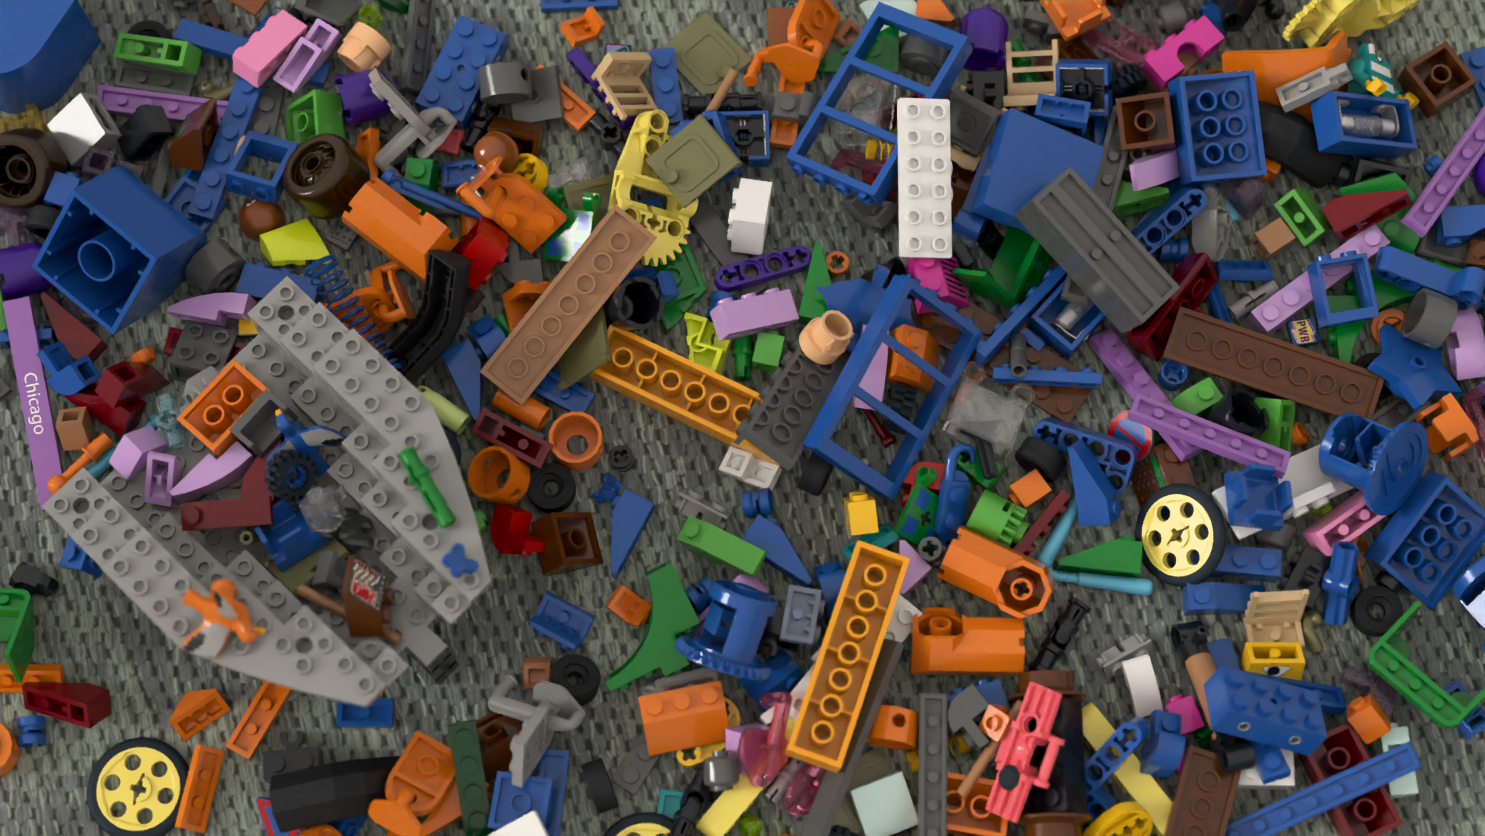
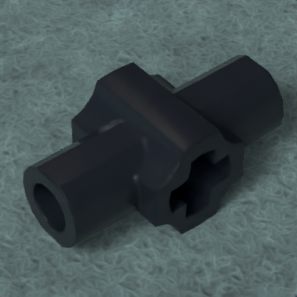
M601 113L596 114L589 121V126L599 136L601 147L605 151H612L620 159L626 144L621 127L617 123H609Z

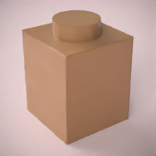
M1279 217L1256 232L1250 242L1261 257L1268 261L1290 247L1296 237L1288 223H1284Z
M87 407L60 409L55 426L64 451H80L82 447L85 448L93 441L95 434Z

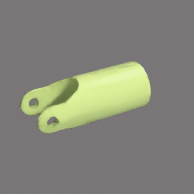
M422 385L417 387V390L433 404L440 423L458 436L461 435L469 425L472 416L428 387Z

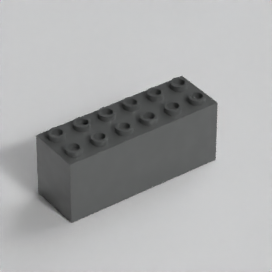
M1071 166L1050 180L1014 214L1121 333L1143 324L1180 288Z

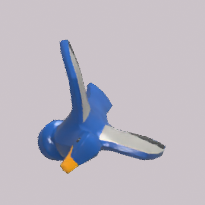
M277 409L275 411L277 427L284 433L285 439L267 457V462L269 460L275 461L273 458L275 453L281 455V450L289 451V449H293L311 456L314 459L313 462L317 463L319 467L314 471L319 472L320 475L324 474L330 466L318 455L317 450L320 447L342 446L341 443L347 437L332 428L322 425L307 428L298 421L290 420L281 409ZM267 464L266 469L270 470L271 466Z

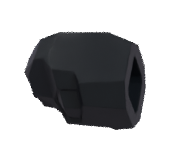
M23 561L11 575L8 585L14 589L27 590L31 597L37 595L48 597L57 592L60 583Z

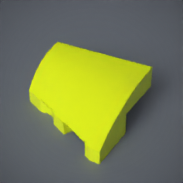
M307 218L260 235V251L272 266H285L287 264L306 265V260H318L330 255L319 234Z
M685 312L684 320L687 326L688 336L686 338L690 353L689 360L720 374L734 339L719 342L714 324L708 318ZM715 334L714 343L712 344L711 337Z

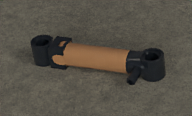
M1200 620L1172 625L1170 635L1173 647L1182 655L1209 725L1210 733L1208 738L1214 753H1217L1223 773H1231L1252 769L1255 765V754L1251 744L1245 741L1246 739L1211 729L1204 684L1217 669L1207 646V628Z

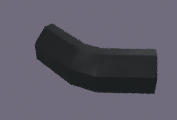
M1258 100L1265 158L1278 163L1312 187L1323 188L1339 173L1345 154L1319 152L1313 123L1295 112L1288 111L1285 113L1281 106Z
M429 250L423 303L411 324L385 349H392V353L387 356V361L398 358L396 363H400L403 366L400 373L412 385L451 346L464 320L471 261L461 254L443 250Z
M400 756L340 761L271 776L269 795L272 814L279 831L284 833L334 821L369 816L368 810L373 800H387L385 794L386 782Z

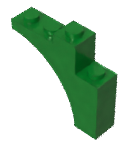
M1370 270L1379 312L1396 305L1411 303L1416 294L1376 278L1372 273L1373 270ZM1353 272L1345 280V294L1349 296H1327L1330 313L1361 308ZM1369 320L1325 327L1331 328L1327 332V343L1329 346H1332L1333 353L1330 357L1351 364L1354 342L1361 328Z
M670 560L645 572L651 593V612L647 630L632 656L622 666L604 677L610 691L614 689L617 692L630 687L632 685L631 681L639 677L641 679L649 678L657 672L656 669L659 667L664 676H667L669 674L683 673L686 671L685 667L690 665L687 657L679 653L674 647L677 640L676 634L686 635L696 629L695 625L699 624L700 621Z

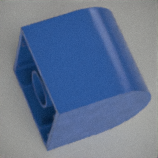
M0 0V111L14 115H28L43 111L58 102L73 84L101 43V39L78 0Z
M117 166L72 189L31 267L111 334L115 335L156 309L186 279L185 270L188 263L207 244L208 236L126 167Z

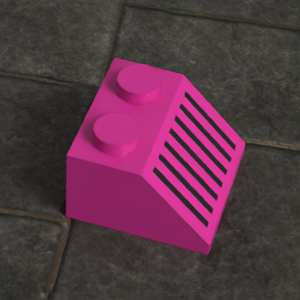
M953 256L949 259L908 258L905 267L906 272L913 279L918 278L921 281L920 285L922 287L934 290L940 295L939 299L941 301L948 302L957 308L969 307L970 304L964 283L952 273L954 268H959L957 258ZM913 296L918 314L934 312Z

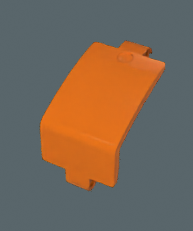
M1340 31L1324 47L1224 51L1222 54V69H1208L1206 71L1203 70L1202 73L1214 74L1254 70L1258 100L1281 106L1276 88L1323 66L1327 69L1334 68L1342 63L1347 65V62L1352 59V50L1347 47V32ZM1347 83L1333 91L1347 92ZM1310 102L1291 110L1314 123Z

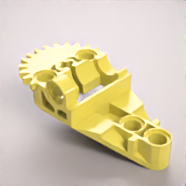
M1311 0L1289 22L1290 24L1285 27L1282 36L1288 42L1290 40L1293 41L1296 37H1300L1309 48L1318 47L1333 38L1340 31L1347 32V37H1357L1362 35L1365 30L1384 28L1405 15L1404 12L1408 8L1413 9L1419 0Z
M662 110L645 111L636 117L614 172L607 210L609 211L616 204L657 237L640 258L643 266H647L650 261L651 267L657 266L658 260L661 265L667 264L666 257L670 261L675 260L674 252L677 254L682 253L679 244L687 245L688 242L683 237L685 234H690L691 231L686 228H688L689 218L695 214L698 207L697 198L684 208L645 161V159L672 138L670 135H667L669 119ZM631 186L666 196L668 199L666 210L632 201L630 199Z

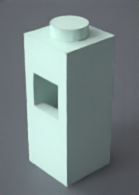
M1390 723L1391 731L1375 740L1377 756L1410 741L1408 727H1398V723ZM1415 771L1384 785L1390 798L1410 797L1419 793Z

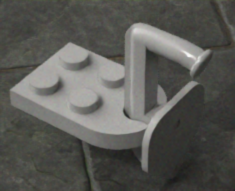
M375 68L368 74L371 80L369 86L372 88V92L382 102L387 99L389 101L387 104L390 106L393 114L399 120L405 118L409 123L376 153L374 162L382 172L394 169V175L404 179V176L393 167L391 162L417 138L421 141L416 146L415 152L419 158H427L445 141L458 120L442 107L429 108L419 113ZM438 117L443 124L432 129L430 124Z
M507 674L490 697L488 708L493 712L524 721L519 735L515 734L511 741L510 750L513 751V758L509 767V771L512 772V785L522 788L546 752L554 731H571L576 729L586 716V712L565 687L548 681L536 683L533 688L532 705L507 698L506 696L510 690L518 687L516 678L511 674Z

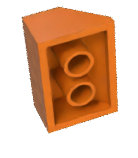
M233 359L176 419L219 458L236 441L240 444L243 443L229 429L268 388Z
M720 680L638 697L649 757L726 741L725 728H729Z
M947 772V834L959 836H1006L1008 820L985 809L995 780L979 777L964 799L956 791L967 775Z

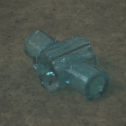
M172 393L159 395L156 397L159 414L155 417L156 423L165 433L168 448L170 450L182 449L186 446L183 434L185 427L176 419L181 413L177 410L174 396ZM174 418L175 420H172L173 424L168 426L167 424H170L169 420Z

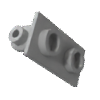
M692 488L689 491L686 489L681 491L679 495L684 497V499L679 498L675 504V508L679 509V513L687 517L697 518L699 512L703 513L702 521L708 522L722 530L725 529L727 524L723 519H728L733 514L727 511L728 507L725 504L715 500L711 503L703 499V493Z
M1136 633L1120 643L1124 650L1120 653L1118 648L1113 646L1100 653L1099 658L1095 660L1100 669L1104 668L1105 679L1108 680L1113 676L1119 677L1124 674L1122 661L1146 654L1149 657L1153 655L1152 640H1147L1143 633L1140 635Z

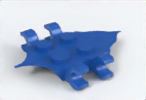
M876 265L871 282L858 277L852 281H838L826 287H816L823 295L827 308L829 310H839L852 324L854 335L846 347L847 351L853 352L860 339L862 324H868L886 291L883 285L890 269H887L885 266ZM906 297L889 329V334L891 330L903 324L918 328L911 318L910 306L912 299Z

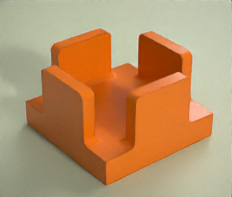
M1040 0L1065 42L1111 18V14L1105 6L1106 0Z
M1452 393L1442 397L1437 403L1423 410L1415 417L1417 423L1429 416L1433 418V425L1425 429L1428 435V448L1433 455L1449 446L1454 448V450L1442 458L1444 463L1464 454L1482 438Z

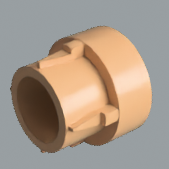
M357 22L342 40L344 43L337 50L339 59L349 69L359 72L374 69L375 67L378 68L392 48L376 30L362 22Z
M829 310L821 317L812 319L799 335L800 347L810 360L822 365L832 364L840 357L850 343V339L854 335L852 324L839 310Z

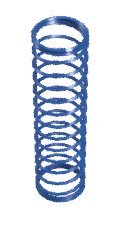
M328 255L308 266L305 270V275L312 278L310 281L311 285L317 286L316 293L323 295L321 301L326 304L329 303L327 309L330 312H334L333 315L335 316L338 311L355 304L360 297H352L341 304L336 310L329 309L333 302L347 297L354 291V288H347L336 295L331 301H324L326 294L337 291L349 282V279H343L332 285L326 292L318 291L321 285L336 280L344 272V270H338L327 276L319 284L313 283L315 277L331 271L338 265L335 256ZM331 260L321 269L310 273L318 265ZM340 273V274H338L337 276H335L334 278L328 280L330 277L334 276L335 274ZM345 282V283H343L342 285H340L339 287L333 289L334 287H336V286L339 285L340 283ZM347 291H350V292H348L347 294L343 295L342 297L338 298L339 296H341L342 294L346 293ZM365 305L352 309L338 320L342 322L357 315L365 309ZM365 314L357 318L347 328L350 329L362 324L370 318L371 314ZM370 323L357 332L363 335L373 329L376 323ZM375 332L365 338V340L370 343L378 338L381 332ZM387 340L380 341L372 347L378 350L387 343ZM392 349L385 350L380 354L385 358L392 353ZM398 358L390 359L388 362L397 371L401 372L403 366L400 363H396Z

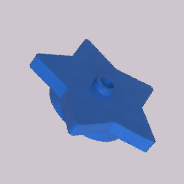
M1384 324L1381 327L1379 336L1382 353L1367 368L1384 378V384L1391 392L1408 401L1414 411H1418L1430 396L1444 397L1452 393L1454 398L1458 397L1462 389L1443 367L1441 346L1433 349L1403 337L1400 331L1388 324Z

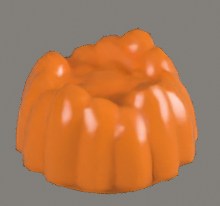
M146 347L131 355L130 361L150 364L152 361H155L153 347Z
M1294 421L1292 444L1305 445L1309 443L1310 437L1305 427L1301 423Z

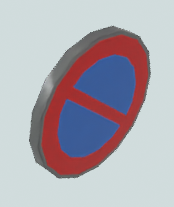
M1124 410L1117 413L1111 419L1107 435L1133 443L1138 449L1137 462H1139L1151 453L1154 445V430L1128 420L1127 417L1130 410ZM1121 449L1118 451V456L1122 461H1130L1131 456L1127 450Z

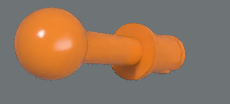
M101 432L89 445L81 448L84 454L62 475L57 474L49 479L47 484L49 492L54 495L91 461L97 464V459L114 442L105 433Z

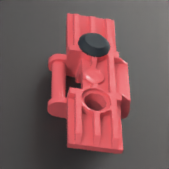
M1030 681L1017 720L1012 721V724L1009 725L998 750L995 762H997L996 769L999 771L989 796L986 810L1011 822L1018 823L1032 783L1046 789L1049 788L1050 783L1048 780L1061 745L1064 746L1065 743L1064 739L1050 734L1063 694ZM1032 718H1035L1037 720V727L1031 732L1028 729V724ZM1047 744L1048 748L1037 776V768L1030 765L1029 762L1036 745L1045 747Z

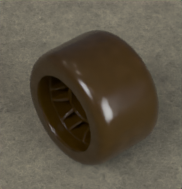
M24 127L0 133V205L9 209L21 210L46 203L44 197L55 171L63 174L67 172V161L61 146L48 133L36 128Z
M331 133L318 134L302 142L290 155L283 172V184L288 195L310 215L322 220L342 217L344 211L349 213L352 210V207L349 206L350 201L363 185L370 181V169L363 156L345 139Z

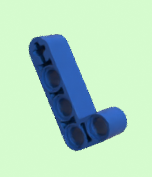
M989 140L962 209L959 210L952 228L953 235L976 244L987 218L975 214L971 210L980 179L988 164L991 140Z
M1190 186L1179 189L1130 233L1152 256V253L1206 206L1207 198L1205 193L1200 189ZM1191 194L1194 195L1192 197V200L1194 201L1192 204L1189 203L1191 201L1189 198ZM1174 210L1176 217L1173 222L1168 223L1167 215L1170 211ZM1151 228H1155V237L1148 241L1147 232Z
M1382 246L1378 249L1372 272L1376 278L1414 294H1417L1422 288H1427L1452 298L1458 304L1457 310H1466L1480 301L1485 286V270L1481 268L1466 267L1456 273L1391 246Z
M1052 417L1044 418L1034 426L1033 437L1039 438L1057 450L1067 453L1068 447L1072 445L1067 441V434H1076L1079 440L1084 441L1096 461L1107 465L1105 475L1110 482L1111 475H1118L1122 478L1123 486L1116 487L1113 485L1116 495L1121 494L1129 486L1138 459V449L1133 443ZM1046 425L1049 426V431L1052 432L1049 436H1046V432L1043 430ZM1094 441L1101 442L1105 448L1104 453L1095 452L1092 443ZM1121 449L1127 450L1131 456L1130 461H1122L1118 456V451Z
M1132 717L1122 724L1085 764L1087 814L1092 816V820L1089 821L1091 823L1102 814L1098 811L1097 804L1102 805L1105 811L1117 804L1114 797L1102 786L1149 736L1150 726L1142 717ZM1134 728L1136 730L1134 737L1130 740L1125 738ZM1112 746H1116L1120 750V757L1114 755L1111 749ZM1094 765H1098L1102 769L1103 776L1095 772Z

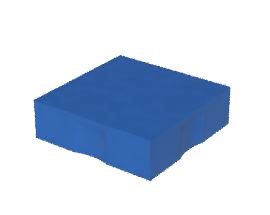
M1010 108L998 117L989 148L988 164L980 179L971 212L1002 225L1019 228L1033 237L1014 214L1050 180L1069 166L1093 191L1105 147Z

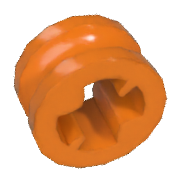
M840 251L830 253L826 258L828 273L834 277L843 276L849 268L847 255ZM833 259H837V261L841 259L843 261L841 269L838 270L837 267L835 269L831 267Z

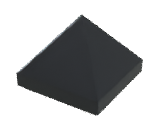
M988 224L978 239V246L989 258L994 260L1005 237L992 224Z

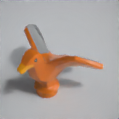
M221 579L214 582L211 586V598L204 597L191 588L187 590L182 599V604L198 610L205 619L204 624L184 641V650L200 656H218L225 646L231 631H236L242 642L245 643L254 642L265 633L264 627L256 628L251 625L247 608L235 600L238 590L232 580Z

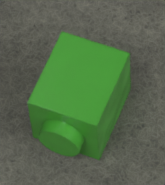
M772 330L759 331L752 359V368L773 373L777 367H780L785 336H780V333Z

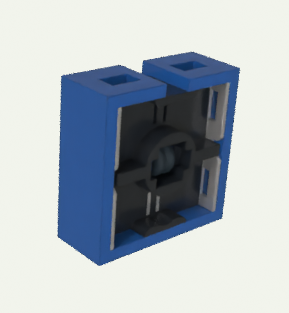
M1060 59L1055 64L1056 96L1091 102L1089 116H1109L1113 109L1112 90H1108V85L1112 81V59Z
M769 111L720 112L726 117L738 157L742 163H748L749 167H770Z

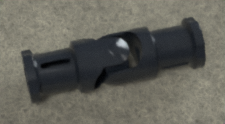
M730 92L726 95L718 112L762 111L761 92L741 95L739 92ZM706 93L705 96H688V94H684V117H689L690 114L705 112L715 93Z
M480 99L479 105L468 124L469 130L464 140L460 141L459 146L461 149L474 154L475 145L478 140L487 134L488 126L494 116L499 115L502 104H487L481 102Z
M1074 597L1069 598V605L1063 615L1058 616L1054 627L1040 645L1041 651L1034 662L1029 663L1028 667L1032 671L1051 670L1057 659L1062 658L1071 643V635H1075L1078 632L1079 623L1084 615L1089 614L1091 610L1087 604Z
M698 763L695 765L694 770L696 773L691 784L686 786L679 807L681 809L675 812L673 826L670 833H666L665 836H690L692 829L696 828L699 815L703 812L710 796V787L704 784L703 764Z

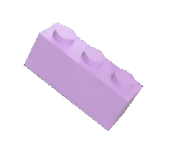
M779 288L769 289L763 295L758 296L755 292L743 295L741 299L734 301L732 297L718 301V305L710 311L719 342L757 334L759 331L765 332L766 330L788 327L799 319L790 289L780 291Z

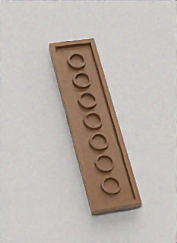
M614 204L480 372L520 405H523L657 237Z

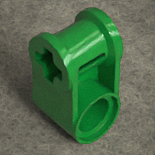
M971 446L976 454L975 462H971L969 459L965 464L962 463V457L969 454L965 451L961 452L957 459L956 470L965 473L975 486L977 484L981 486L983 492L985 489L991 491L1005 473V470L996 462L999 472L998 477L992 480L984 478L976 448Z

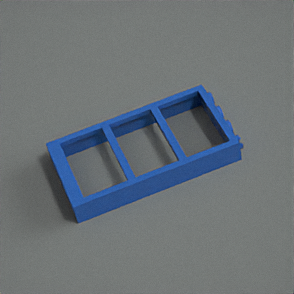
M878 2L788 152L786 159L791 165V170L799 176L806 174L812 177L815 182L822 186L829 184L843 195L848 196L850 193L866 205L873 203L881 207L898 178V135L836 110L834 107L857 69L924 96L925 99H944L973 51L968 36ZM883 25L951 51L930 87L863 61ZM828 117L895 145L872 186L805 158Z
M910 274L906 276H893L802 444L877 496L894 500L983 331L975 326L976 323L973 319L964 315L961 316L957 313V307L948 302L941 301L939 299L940 295L937 292L922 287L920 285L921 281L918 278L913 279ZM909 293L961 331L941 371L887 333ZM882 342L935 380L913 423H910L859 387ZM853 395L907 432L884 476L830 440Z

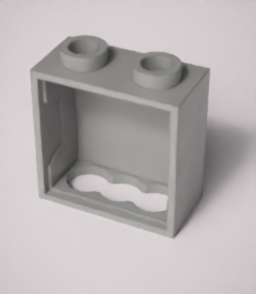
M80 92L47 124L52 137L61 146L66 161L71 166L87 168L91 166L122 136L98 95ZM93 102L97 105L99 112L103 115L105 122L111 130L103 125L101 118L96 114L95 108L91 105Z

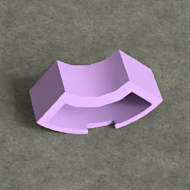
M1473 306L1466 310H1457L1453 327L1444 341L1448 367L1457 380L1485 377L1484 321L1482 315L1477 314Z

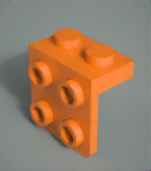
M529 280L518 281L514 284L513 288L502 294L510 333L550 285V281L530 283Z

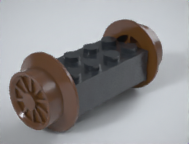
M1038 670L1021 673L1018 675L1019 692L1009 696L1008 702L1015 704L1017 700L1023 702L1030 681L1063 694L1050 734L1064 739L1065 743L1064 746L1061 745L1048 780L1050 783L1049 788L1046 789L1032 783L1017 824L1024 827L1025 836H1082L1081 825L1092 820V816L1087 814L1082 701L1086 700V694L1075 690L1074 673L1070 671ZM1032 718L1028 724V729L1031 732L1037 727V720L1035 718ZM1047 744L1045 747L1036 745L1029 762L1030 765L1037 768V776L1048 748Z

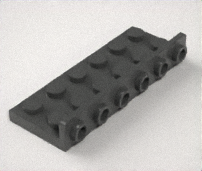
M799 335L791 344L794 350L792 352L788 350L781 359L780 363L783 367H777L770 376L769 380L772 381V384L769 385L767 383L759 393L758 397L761 398V401H755L748 410L747 414L750 418L748 420L744 418L735 430L738 436L734 441L736 445H739L745 438L788 471L795 465L805 446L802 444L849 359V356L842 353L832 364H818L810 360L802 351L799 344Z

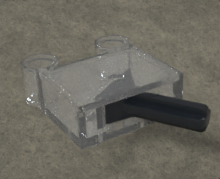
M971 361L966 363L955 384L956 391L939 434L959 443L968 444L975 449L983 477L987 480H992L998 477L999 474L995 458L1004 462L1012 450L1024 414L1034 400L1035 393L1031 386L1025 383L1014 385L1007 398L980 386L985 378V369L978 362Z

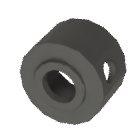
M906 34L899 61L910 71L936 77L951 51Z
M498 62L482 66L478 69L481 102L487 104H510L533 98L529 64L522 62Z
M216 239L206 244L192 257L186 267L185 275L204 295L224 293L240 279L246 261L225 240Z
M1422 288L1413 297L1405 313L1402 323L1403 337L1433 349L1441 346L1448 337L1456 319L1458 308L1456 300L1430 289Z

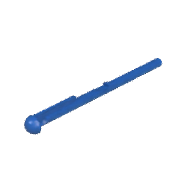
M394 169L384 171L381 176V181L397 193L443 211V207H446L474 219H479L481 216L474 207L394 175Z

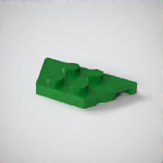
M1396 172L1377 178L1366 179L1348 186H1341L1338 189L1343 196L1347 194L1406 189L1413 203L1418 198ZM1412 205L1375 225L1390 241L1389 246L1413 255L1420 236L1401 222Z
M679 244L682 253L677 254L674 252L675 260L670 261L666 257L667 264L661 265L658 260V265L653 266L655 273L659 271H672L680 295L664 304L661 320L666 332L671 331L684 317L685 312H689L707 292L688 244ZM641 259L639 260V263L641 264L642 268L651 266L650 261L647 266H643Z

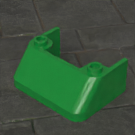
M1006 226L1009 230L989 272L982 268L975 270L954 268L952 273L974 294L1011 310L1018 302L1022 304L1027 299L1026 294L1034 285L1038 287L1041 285L1042 278L1046 274L1053 257L1034 237L1016 227Z
M0 588V641L7 642L4 656L16 682H22L34 650V603L27 590Z
M1417 600L1374 644L1368 653L1367 662L1373 671L1436 724L1445 729H1453L1470 718L1485 702V688L1475 698L1465 692H1456L1450 696L1407 660L1410 649L1408 644L1399 635L1415 620L1422 604Z

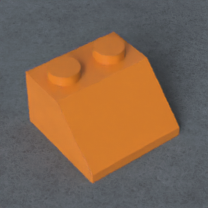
M906 324L890 331L889 335L936 368L939 344L928 331ZM888 347L885 382L897 385V383L918 388L917 392L928 394L933 386L934 379Z

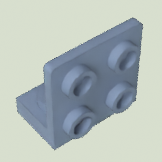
M789 584L779 640L805 645L803 654L809 655L811 648H816L819 641L821 626H817L816 622H820L823 616L825 599H820L822 590Z

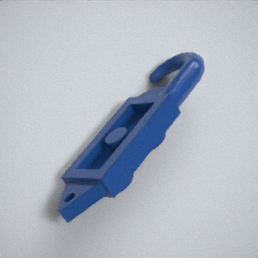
M965 443L957 444L949 451L946 459L944 479H941L934 532L938 534L940 542L947 550L953 538L956 539L960 535L956 533L959 527L964 525L970 486L968 476L962 471L956 470L959 454L964 451L970 455L971 462H975L976 459L974 449Z

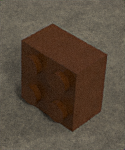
M1447 41L1406 65L1397 78L1407 92L1413 93L1420 100L1417 106L1427 119L1469 94L1477 83V79Z

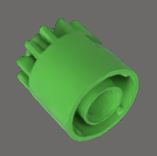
M985 489L966 528L1007 547H1010L1011 543L1017 545L1029 523L1023 521L1028 510Z

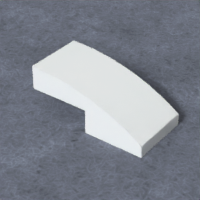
M732 446L729 447L719 467L721 472L758 489L770 488L771 492L782 472L778 465L758 459L752 453Z
M1146 654L1122 661L1125 684L1130 691L1134 715L1145 717L1151 715L1155 709L1163 711L1158 684L1149 655Z

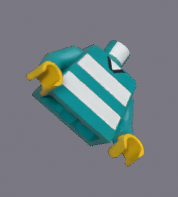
M1373 44L1360 45L1358 47L1359 57L1350 59L1347 62L1353 78L1348 82V93L1405 99L1409 101L1410 110L1420 102L1413 93L1407 92L1403 96V92L1393 86L1389 63L1375 55Z

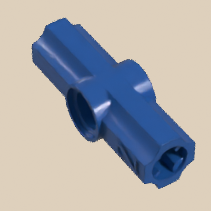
M1337 541L1334 543L1330 568L1326 571L1322 581V589L1326 593L1321 618L1330 625H1344L1347 623L1350 600L1358 587L1359 579L1355 576L1359 548L1355 543L1349 541Z

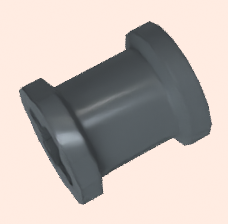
M929 536L921 540L918 545V552L930 565L939 566L946 555L947 548L937 538ZM935 546L938 550H935L933 556H930L928 553L932 552V547Z

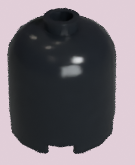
M639 276L623 280L602 305L605 312L606 325L609 327L611 324L613 327L631 332L646 330L658 322L664 312V297L660 296L658 289L655 287L656 283L647 277Z
M1235 388L1233 391L1227 392L1202 417L1255 439L1269 428V417L1266 409L1260 410L1259 406L1254 402L1256 399L1255 395L1241 388Z

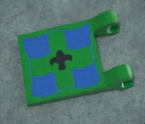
M550 187L547 190V198L568 217L545 240L543 258L568 262L594 230L596 211L600 205L601 196L598 193H584L582 198L584 211L561 207L564 200L562 188Z
M925 466L918 468L916 484L893 530L916 547H918L921 540L929 536L939 540L938 534L934 532L939 496L927 489L935 480L937 472L933 468H926ZM935 546L932 547V548H933L932 552H929L928 554L932 555V553H933V551H934V549H935Z

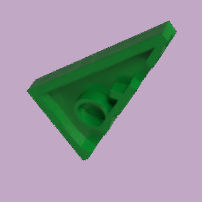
M892 27L881 30L863 61L898 74L899 30ZM854 43L826 58H822L817 73H836ZM857 69L855 73H865V72L860 71V70Z

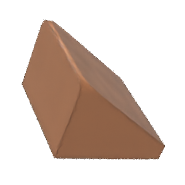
M851 19L842 20L835 29L831 42L840 48H844L854 43L862 30Z
M524 657V689H533L539 681L549 682L552 670V657Z

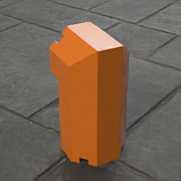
M376 176L372 178V183L370 181L366 182L349 203V206L352 207L351 212L344 211L342 215L343 223L424 285L429 250H443L454 253L459 247V239L455 236L452 240L448 236L452 231L445 224L428 212L422 216V210L416 208Z
M964 526L959 527L956 533L960 535H958L957 539L953 538L941 563L940 568L942 570L938 572V578L999 606L1000 610L1019 619L1044 610L1056 586L1047 565Z
M928 607L923 610L920 617L917 614L912 616L911 675L1018 676L1024 672L1025 646H1023V638H1025L1023 618L966 617L963 614L959 618L955 615V610L940 607Z

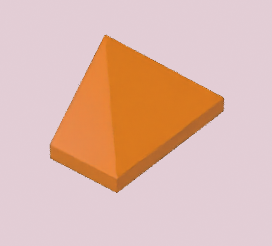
M918 0L915 16L951 27L958 25L941 0Z
M216 688L189 691L183 695L169 718V722L180 737L186 741L231 709Z

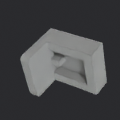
M209 366L187 379L183 397L188 405L220 374L213 366Z

